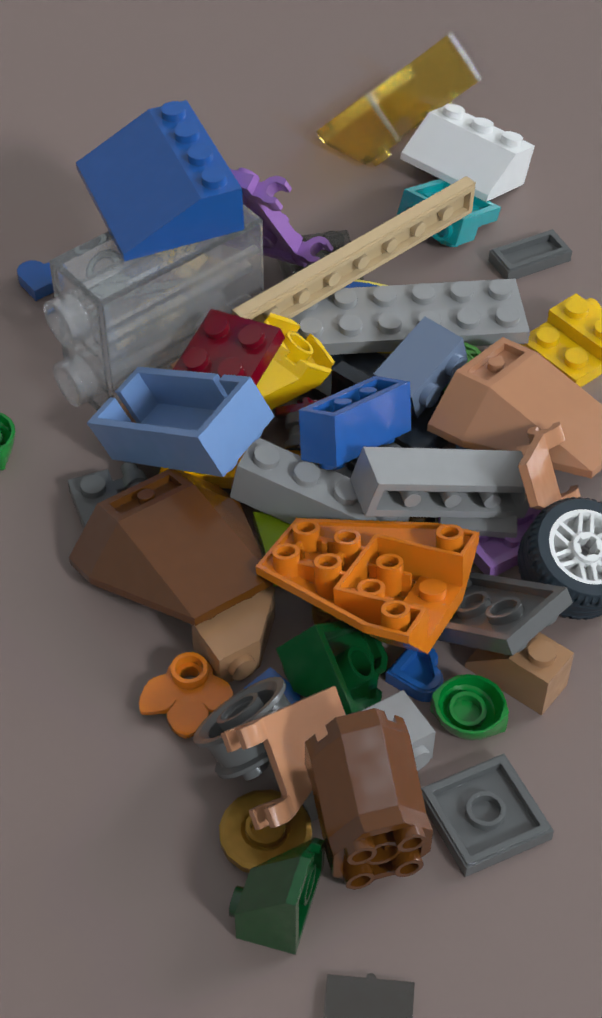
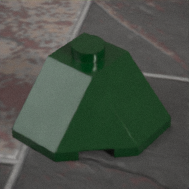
M342 620L313 625L276 648L282 663L283 672L294 692L308 697L329 687L336 686L346 715L360 712L381 701L382 691L377 688L379 675L386 671L388 656L382 642Z
M315 837L250 869L245 886L237 885L235 887L229 906V916L235 918L236 939L296 955L324 867L325 840Z

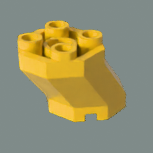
M270 313L263 323L281 328L285 339L256 385L271 410L320 386L331 373V367L335 362L316 337L309 334L304 339L297 333L301 327L292 319Z

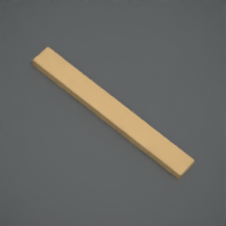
M465 176L232 309V314L261 323L270 313L289 319L293 318L472 213L476 182Z

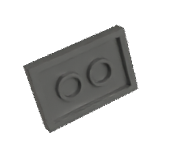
M470 572L463 601L438 640L513 656L522 651L528 642L541 630L553 624L557 620V616L573 602L567 587Z

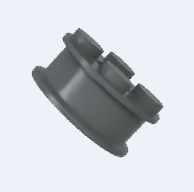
M270 677L261 680L238 692L215 709L196 730L193 740L198 747L208 748L217 760L215 772L220 778L231 779L242 775L248 781L256 778L268 768L270 763L263 742L248 749L242 750V748L228 753L221 733L290 705L291 703L284 694L286 683L281 677Z

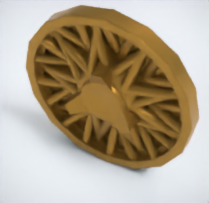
M272 789L255 790L236 798L224 811L219 824L220 846L228 861L241 871L249 873L251 868L311 840V819L303 805L287 823L276 828H270V825L260 830H255L249 810L280 798L281 792Z

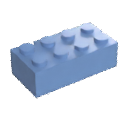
M137 367L115 391L136 423L131 422L116 398L110 397L90 418L87 424L112 460L224 477L237 465L238 459L248 447L260 438L264 428L275 416L251 377L224 374L220 378L218 374Z

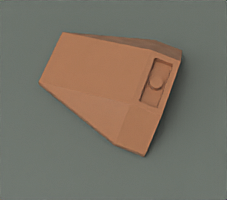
M504 337L455 371L428 423L427 431L460 447L472 450L521 451L524 456L530 446L527 435L529 428L538 426L540 431L550 428L555 422H560L565 440L561 444L549 449L553 469L591 479L602 470V404L539 353Z

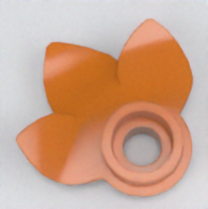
M185 652L173 659L166 674L154 677L147 682L140 696L139 710L142 715L167 714V722L172 731L186 739L194 736L198 727L209 716V713L231 698L233 691L227 681L213 675L210 663L202 655L195 652ZM186 676H195L193 679H184Z

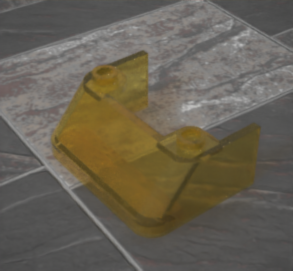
M451 32L371 92H367L317 130L316 133L322 142L364 165L372 161L376 167L392 155L389 149L402 140L401 138L421 124L430 111L441 108L446 104H453L452 100L483 78Z

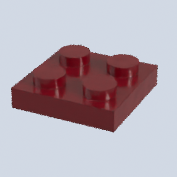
M210 309L172 370L218 374L220 378L224 374L248 376L257 385L284 341L285 336L279 327Z

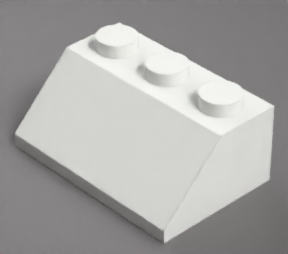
M446 104L427 114L401 152L400 159L449 184H453L467 176L476 182L474 196L487 202L524 184L535 145L524 141L523 137L518 133L503 131L495 127L494 123L486 118L474 117L465 113V109L459 105Z

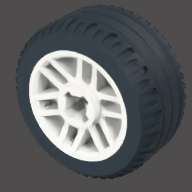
M571 497L550 504L536 516L520 541L517 560L521 580L567 587L573 603L560 614L564 618L587 620L602 616V502H597L595 499Z

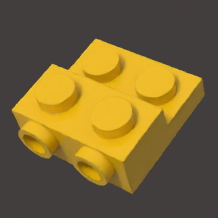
M575 293L549 309L547 322L530 332L528 343L520 345L536 351L578 386L583 387L602 374V308L594 298L585 300Z

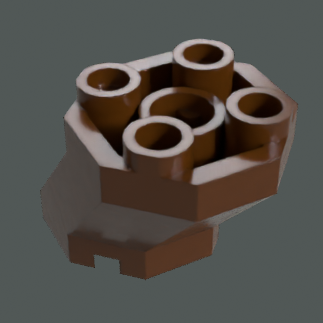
M377 708L335 717L325 725L328 735L319 742L315 734L305 741V766L310 778L323 840H325L326 856L333 877L343 879L346 888L356 890L364 888L374 880L392 875L407 877L417 873L424 866L422 857L431 851L433 829L426 814L411 739L404 719L394 715L393 721L387 719L385 711Z

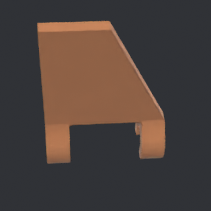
M555 422L550 428L540 431L538 426L529 428L527 435L530 446L521 459L518 468L530 508L542 511L558 500L581 497L578 485L570 486L567 492L560 494L551 462L549 449L561 444L565 440L561 423Z
M336 686L324 689L256 720L221 733L228 753L242 748V750L248 749L263 742L280 788V798L249 810L255 830H260L270 825V828H276L287 823L296 815L311 793L312 786L305 766V741L315 734L319 742L328 735L325 725L335 717L346 715Z

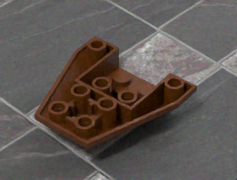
M168 469L97 503L69 556L71 566L90 584L195 626L214 618L217 614L244 600L252 598L257 593L274 585V583L256 574L255 566L263 558V555L239 501L230 498V494L217 484L176 469Z

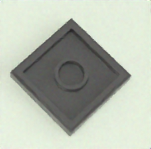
M505 754L496 756L421 788L426 813L464 877L552 840L553 828Z

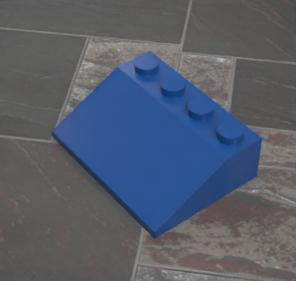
M187 100L180 102L171 101L160 107L148 109L76 162L77 171L124 262L245 230L242 188Z

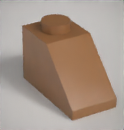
M270 586L252 598L232 606L197 626L191 624L193 649L210 663L213 675L230 683L234 680L247 678L255 669L261 666L275 619V588Z
M539 632L528 642L522 651L513 656L477 649L465 662V668L476 675L491 680L503 692L538 714L543 715L568 684L574 652Z

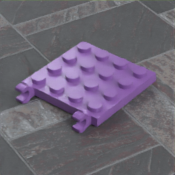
M246 168L230 169L242 188L245 230L209 240L302 267L320 260L316 256L319 251H333V246L322 236L313 237L303 242V237L295 232L289 224V218L281 212L283 206L273 196L278 191L291 192L292 188L285 178L272 176L265 181L259 182L260 178L258 175Z

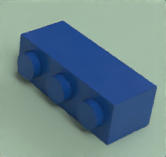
M373 376L299 409L301 460L318 463L319 467L325 470L341 469L345 467V463L359 457L363 447H379L391 444L395 441V438L411 431L410 381Z

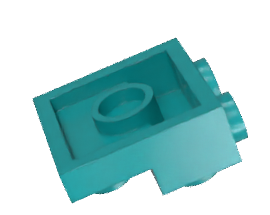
M438 179L404 189L397 215L451 184ZM474 196L472 213L439 231L432 237L449 247H457L458 245L473 241L478 227L497 221L501 207Z

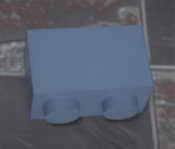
M424 316L373 375L410 381L411 415L418 419L426 408H431L435 405L441 395V391L451 381L455 371L467 363L468 358L464 340L462 337Z

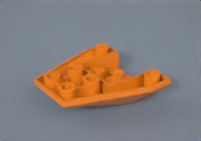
M296 518L255 566L256 574L383 643L428 654L463 601L479 542V532L463 529L454 524L432 522Z

